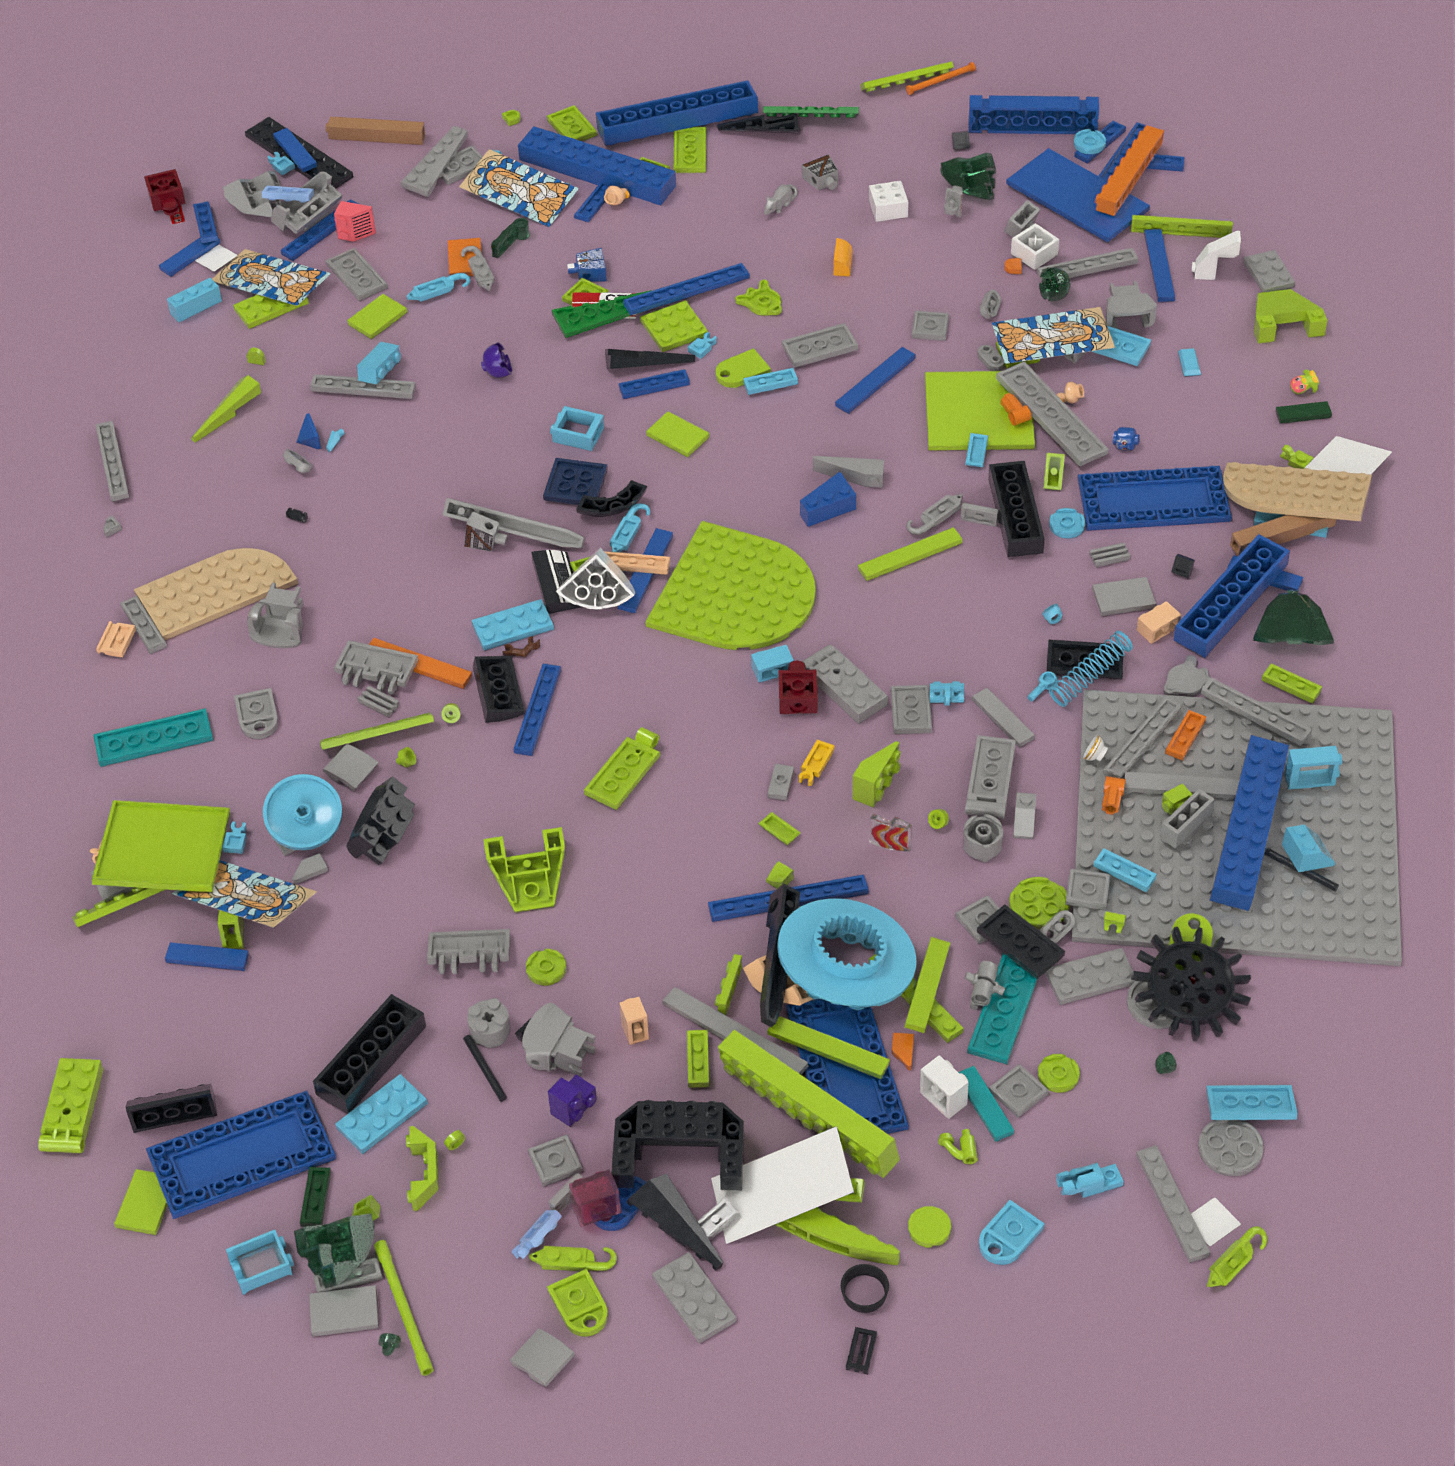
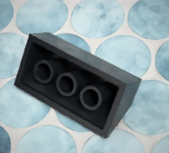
M201 1084L197 1087L178 1089L173 1092L138 1097L126 1103V1112L133 1133L217 1116L215 1095L211 1084Z

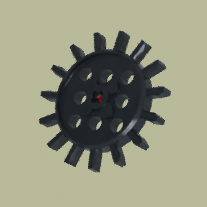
M1174 927L1171 932L1174 943L1166 946L1155 934L1150 942L1159 951V954L1153 957L1140 950L1136 957L1141 962L1151 966L1149 972L1133 971L1131 975V980L1147 982L1148 991H1143L1136 995V1003L1152 999L1157 1006L1152 1011L1148 1020L1153 1022L1161 1014L1172 1019L1173 1022L1169 1027L1168 1034L1171 1036L1178 1030L1179 1023L1191 1025L1193 1041L1198 1040L1201 1033L1200 1025L1209 1024L1215 1036L1220 1037L1223 1029L1217 1019L1222 1015L1237 1025L1241 1017L1229 1008L1231 1002L1247 1006L1251 1000V997L1235 992L1236 985L1248 984L1251 980V975H1234L1231 968L1241 960L1242 955L1239 953L1229 959H1225L1218 952L1222 948L1225 938L1221 936L1213 947L1201 943L1203 930L1200 927L1196 930L1193 941H1183L1179 928ZM1192 955L1198 956L1201 961L1193 960ZM1175 964L1182 965L1184 970H1178ZM1203 972L1210 973L1212 978L1205 977ZM1158 973L1165 974L1167 979L1160 978ZM1215 989H1221L1224 995L1217 994ZM1170 990H1176L1179 996L1172 995ZM1198 998H1204L1207 1004L1201 1003ZM1185 1006L1189 1008L1190 1013L1184 1012L1181 1009V1007Z

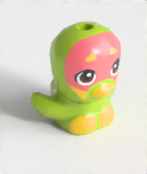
M1308 369L1303 370L1302 373L1305 375L1294 377L1290 381L1291 390L1298 395L1306 392L1309 388H1312L1313 393H1315L1320 384L1314 370L1310 371Z

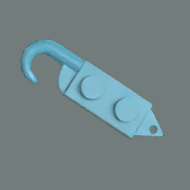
M456 273L448 277L443 276L414 286L413 290L407 295V300H419L422 302L451 292L454 288V281L465 279L466 282L462 287H466L470 284L471 279L465 273Z
M642 503L635 504L629 509L626 516L623 517L610 540L613 552L627 551L641 527V520L635 513L639 509L646 510V515L649 516L651 511L647 505Z

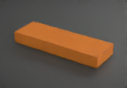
M1188 710L1165 749V754L1183 761L1206 722V716Z

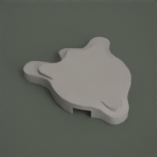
M1192 655L1187 656L1183 664L1173 667L1168 672L1164 693L1173 696H1179V693L1187 694L1188 697L1198 695L1210 680L1208 669L1196 668V657Z

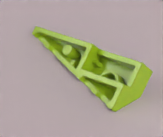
M249 375L239 379L194 433L191 440L196 443L235 417V410L261 393L259 382Z

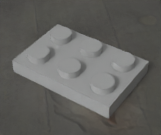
M1275 250L1244 257L1243 263L1261 292L1285 290L1295 287L1294 279Z

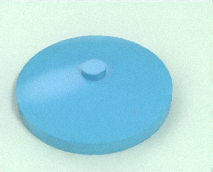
M308 774L293 775L278 782L267 794L263 805L264 824L270 836L280 845L293 850H311L327 843L339 829L342 820L341 800L332 785L324 779Z

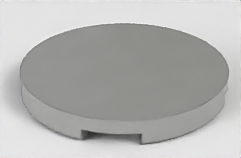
M1159 974L1160 978L1167 979L1166 975ZM1135 981L1127 994V1007L1132 1017L1140 1024L1149 1028H1169L1173 1020L1164 1014H1161L1153 1022L1148 1020L1152 1011L1157 1006L1152 999L1136 1003V995L1140 992L1148 991L1147 982ZM1170 990L1172 995L1179 996L1176 990ZM1182 1006L1181 1009L1188 1013L1189 1008Z
M1214 1120L1202 1130L1198 1142V1150L1203 1162L1214 1172L1225 1176H1242L1250 1173L1259 1165L1263 1155V1140L1259 1132L1246 1121Z

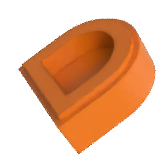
M1021 258L1006 260L1004 270L1009 274H1021Z

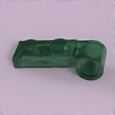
M517 218L493 240L491 244L492 257L498 259L516 239L526 240L529 238V223L527 219Z

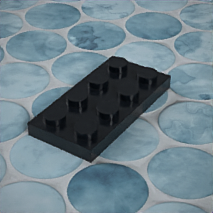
M1005 904L977 927V933L1036 979L1041 977L1065 956V950Z

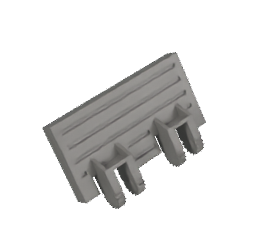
M348 640L334 669L335 673L343 674L345 671L342 678V683L345 685L350 682L353 674H355L353 679L354 687H359L363 679L377 682L379 680L377 690L383 692L387 683L390 682L388 694L393 695L398 686L406 687L419 659L418 655Z
M510 929L429 932L427 963L436 964L437 958H439V974H444L445 964H451L452 974H457L458 957L460 963L477 962V957H480V973L485 972L487 962H492L493 972H498V956H500V961H509Z

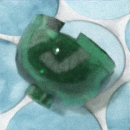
M1047 267L1040 275V277H1043L1042 283H1039L1042 298L1044 300L1048 299V301H1059L1066 297L1071 287V281L1067 272L1055 267Z

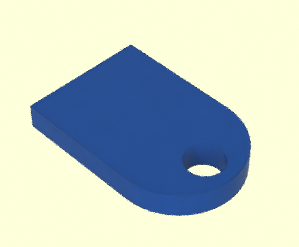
M610 1176L591 1202L590 1213L594 1224L606 1231H616L627 1226L640 1209L634 1205L630 1207L626 1202L646 1181L635 1176L634 1189L613 1188L612 1177ZM605 1214L612 1217L609 1221H602L600 1219Z

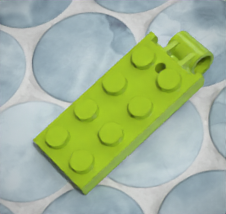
M641 727L636 733L635 740L626 737L585 787L584 795L617 810L661 756L659 751L653 749L658 744L660 736Z

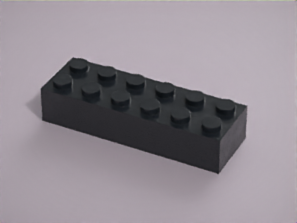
M1025 461L989 464L988 480L995 509H999L998 521L1007 557L1043 554L1045 538Z
M391 994L313 1080L316 1095L346 1114L350 1113L426 1028L424 1013Z

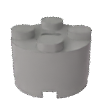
M984 814V817L972 816L964 825L963 850L969 856L981 862H988L1000 853L1003 844L1001 822L991 815Z
M498 999L483 1000L468 1009L469 1033L475 1044L484 1045L485 1048H494L502 1045L507 1040V1036L511 1031L507 1008Z

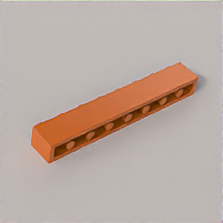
M1148 125L1145 126L1143 131L1140 130L1138 138L1134 139L1132 147L1128 148L1126 156L1121 158L1120 165L1115 167L1113 175L1109 176L1107 184H1104L1101 193L1097 194L1095 203H1097L1096 211L1112 216L1116 215L1163 144L1164 130Z

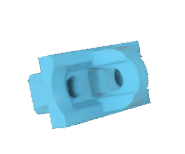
M935 681L930 683V703H944V706H950V703H964V683L959 681H953L952 683Z

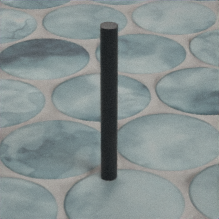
M1270 848L1266 849L1264 855L1298 872L1291 859ZM1312 870L1298 872L1335 892L1339 887V884Z
M466 1035L463 1040L500 1102L506 1100V1094L472 1037Z

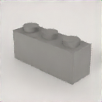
M1198 789L1162 823L1160 838L1174 848H1177L1213 814L1215 799Z

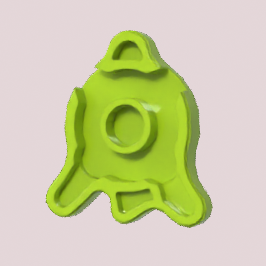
M761 280L758 289L750 287L747 289L746 294L735 297L736 304L746 306L757 315H779L782 312L781 297L769 287L767 280Z

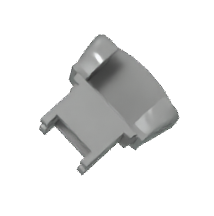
M1133 281V285L1117 287L1110 283L1109 291L1111 297L1107 299L1106 308L1107 326L1117 329L1114 317L1141 315L1143 327H1150L1156 321L1157 304L1148 293L1140 292L1137 281Z
M276 583L271 584L265 600L261 599L259 603L256 602L248 613L247 625L251 640L274 648H293L301 644L303 627L301 610L304 603L303 598H299L301 593L300 587H296L295 591L277 589ZM265 605L267 614L261 616V611Z
M547 1003L533 1015L524 1031L522 1045L526 1052V1063L537 1070L550 1071L556 1070L558 1067L581 1077L583 1070L578 1068V1066H582V1059L586 1052L595 1053V1047L585 1043V1041L594 1044L595 1035L573 1027L574 1022H572L571 1016L554 1003ZM551 1056L554 1057V1063L551 1062Z

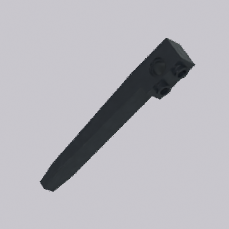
M786 884L780 886L770 895L766 927L770 928L760 998L761 1022L770 1027L776 1024L782 1010L788 977L778 955V936L785 920L798 909L800 892Z

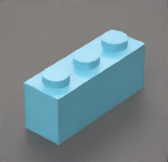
M211 278L167 298L170 314L178 323L222 301L219 286Z
M380 342L357 365L358 381L377 385L400 362L401 353L399 345Z

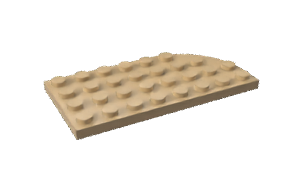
M1227 462L1223 475V486L1226 494L1235 503L1247 509L1264 513L1361 521L1372 481V475L1365 473L1275 467L1273 465L1263 466L1240 464L1237 462Z
M241 548L226 550L135 588L134 592L164 640H168L266 598L272 583H276L277 589L285 590L297 585L298 580L287 563L280 557L260 549Z

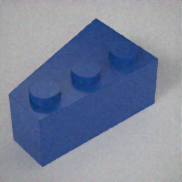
M838 472L800 500V516L807 527L856 510V493L841 472Z

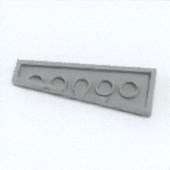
M453 126L401 181V187L428 197L435 188L438 178L442 177L445 167L449 166V161L455 157L457 151L468 136V131Z

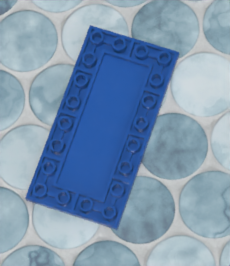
M1049 148L1006 179V184L1106 242L1111 241L1132 224V215H1144L1150 210L1149 204L1129 194L1115 216L1096 211V196L1098 193H1101L1103 185H1106L1108 181Z
M1220 466L1077 475L1087 531L1231 522L1232 519Z
M824 999L811 1000L800 1006L786 1005V1013L789 1020L887 1058L871 1007L854 1010L849 1006L832 1004ZM797 1046L799 1057L808 1062V1067L804 1071L806 1079L887 1134L909 1129L890 1065L882 1079H879Z
M307 1090L146 1148L147 1155L173 1219L309 1170V1167H317L336 1160L335 1152Z

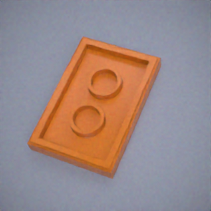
M481 238L447 240L449 276L456 273H465L468 276H473L468 260L475 256L472 251H468L462 257L461 251L467 246H475L481 251Z

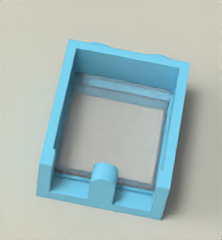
M276 1230L226 1249L229 1262L243 1295L250 1290L284 1276L293 1275L291 1271V1266L294 1265L290 1253L285 1254L284 1249L287 1248L283 1236L278 1237Z

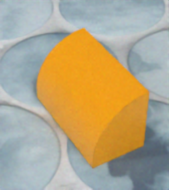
M836 238L833 276H850L853 248L850 243L840 238Z

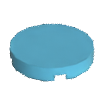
M1091 129L1081 130L1076 133L1074 138L1075 149L1084 154L1099 153L1106 146V137L1097 130L1095 132L1091 131Z
M1062 508L1056 510L1050 516L1049 527L1051 532L1058 537L1075 538L1084 531L1085 518L1082 514L1077 513L1075 509Z

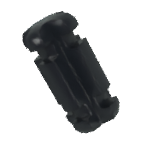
M288 508L286 511L287 518L291 517V519L296 521L302 520L303 523L308 519L306 512L303 513V511L297 509L292 510V508Z

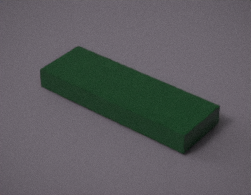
M1328 401L1276 407L1275 410L1280 424L1332 417Z
M309 1167L300 1227L322 1228L331 1168Z

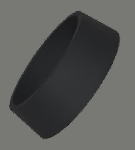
M859 1264L849 1268L844 1273L840 1284L845 1303L851 1309L861 1313H869L879 1309L884 1304L889 1291V1281L886 1274L880 1268L870 1264ZM867 1275L876 1278L882 1284L885 1294L881 1300L874 1304L859 1305L847 1298L845 1288L853 1278Z

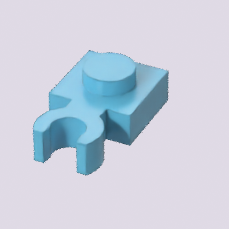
M274 152V158L267 156L268 162L272 164L273 169L281 175L295 169L294 163L286 156L280 157L278 152Z
M705 333L703 339L697 338L687 347L688 352L702 359L712 350V346L717 343V337L714 336L709 339L710 333Z
M233 821L231 823L232 832H226L222 849L226 853L243 854L247 840L246 823L243 822L240 828H236V823Z

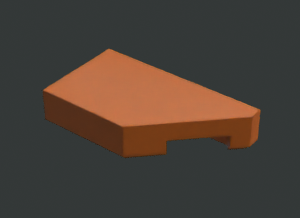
M893 1032L892 1055L899 1059L908 1070H911L914 1034Z

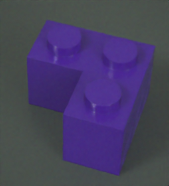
M575 1075L569 1082L561 1077L548 1090L551 1115L571 1127L574 1122H578L582 1118L583 1113L588 1107L590 1108L595 1104L597 1100L596 1087L578 1075Z

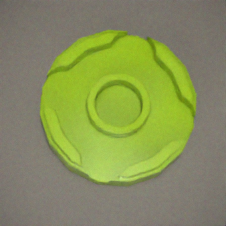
M544 949V951L540 952L539 950L535 951L528 957L526 962L527 976L538 985H553L559 982L566 973L565 959L557 950Z
M1064 1054L1046 1056L1038 1067V1080L1049 1091L1055 1093L1072 1090L1077 1085L1080 1077L1079 1066L1076 1061L1066 1057Z
M924 1206L911 1214L908 1221V1232L911 1239L920 1246L932 1248V1246L936 1245L940 1246L949 1239L951 1220L947 1213L940 1208Z

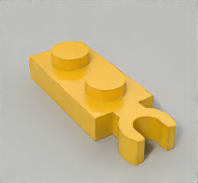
M816 740L801 766L799 783H802L803 779H809L808 786H812L814 776L820 777L835 750V745Z

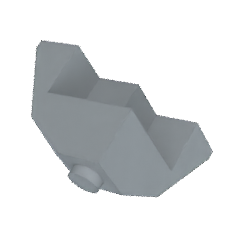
M267 171L253 179H238L222 187L226 200L244 214L272 217L273 209L281 203V199L268 200L267 198H262V191L266 186H281L275 171Z

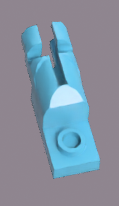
M1093 1163L1084 1167L1074 1168L1070 1172L1064 1171L1056 1174L1058 1188L1062 1187V1195H1073L1081 1192L1083 1198L1121 1187L1124 1183L1116 1164L1100 1168L1098 1163Z

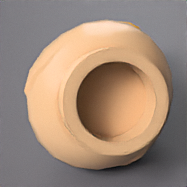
M609 186L605 191L604 200L610 205H619L624 199L629 198L630 194L626 188Z
M1068 382L1065 386V394L1057 393V396L1064 403L1067 401L1073 404L1079 398L1084 397V388L1082 384Z

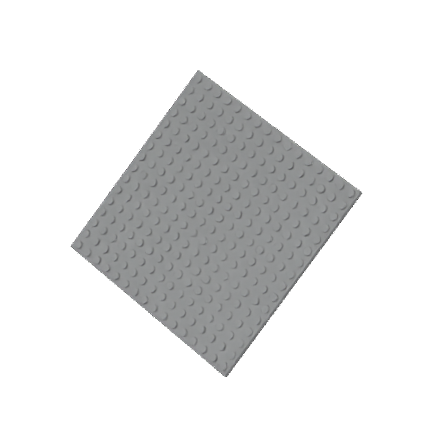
M1084 690L1075 869L1106 873L1093 867L1095 859L1104 848L1156 873L1157 876L1149 890L1144 892L1110 875L1106 910L1073 906L1075 924L1072 928V942L1155 948L1150 941L1157 934L1164 944L1168 946L1175 921L1182 915L1194 913L1203 916L1211 924L1213 930L1211 947L1214 946L1221 936L1225 938L1222 948L1218 951L1219 953L1401 966L1392 710L1258 701L1312 729L1311 735L1300 746L1209 698ZM1165 697L1181 704L1182 710L1129 772L1239 779L1251 735L1289 745L1288 753L1291 749L1336 746L1338 753L1342 755V765H1339L1340 776L1337 777L1335 786L1288 789L1285 778L1287 753L1265 851L1267 848H1270L1289 858L1282 846L1285 830L1287 827L1305 824L1320 837L1335 861V866L1312 871L1339 884L1337 891L1335 892L1263 855L1255 894L1249 911L1209 901L1234 799L1214 798L1213 814L1177 848H1174L1160 838L1162 823L1171 816L1162 808L1163 794L1124 791L1123 796H1121L1118 813L1110 815L1102 810L1105 794L1103 793L1107 776L1103 774V769ZM1188 710L1206 716V722L1182 761L1165 754V749ZM1096 735H1099L1104 742V746L1108 748L1101 761L1097 759L1092 761L1083 759V755L1090 742ZM1329 765L1301 767L1300 771L1328 769ZM1105 911L1126 915L1125 925L1121 934L1116 933L1117 926L1114 924L1109 927V932L1104 931ZM1196 920L1188 922L1189 927L1192 929L1200 927L1199 922Z

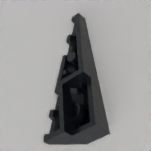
M797 114L765 120L764 115L717 124L718 131L800 133Z
M605 349L607 369L695 362V355Z
M667 1174L650 1179L628 1198L626 1203L630 1207L634 1205L640 1209L642 1216L645 1218L650 1217L659 1224L658 1228L685 1247L687 1245L696 1252L695 1256L699 1259L705 1258L713 1264L712 1268L714 1270L722 1267V1259Z

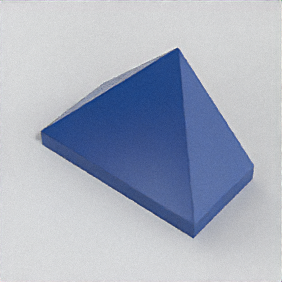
M310 413L305 416L296 443L321 449L319 435Z

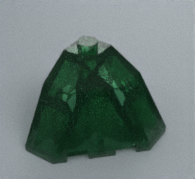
M986 152L972 158L957 157L940 163L941 175L952 187L954 185L962 187L964 194L986 200L994 199L995 178H993V174L996 173V167L992 153Z
M1294 589L1287 590V593H1280L1267 605L1253 637V641L1263 643L1334 644L1333 636L1321 608L1307 594H1301L1299 590Z
M372 1215L348 1216L329 1224L308 1226L294 1231L297 1253L301 1258L305 1257L308 1260L307 1266L314 1275H319L322 1278V1285L325 1289L340 1285L367 1259L375 1236V1224L372 1220Z

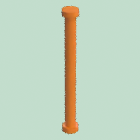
M970 62L967 66L913 86L908 85L906 86V92L908 95H911L915 91L969 71L973 72L976 70L975 64Z

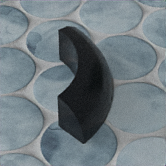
M631 480L623 490L611 498L583 495L576 511L578 514L591 517H606L622 513L630 509L643 497L647 486Z

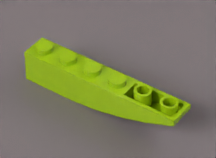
M818 1207L775 1224L809 1243L838 1254L875 1263L898 1265L900 1263V1251L895 1246L879 1241L874 1235H867L861 1232L856 1226L848 1225L838 1217L822 1212Z

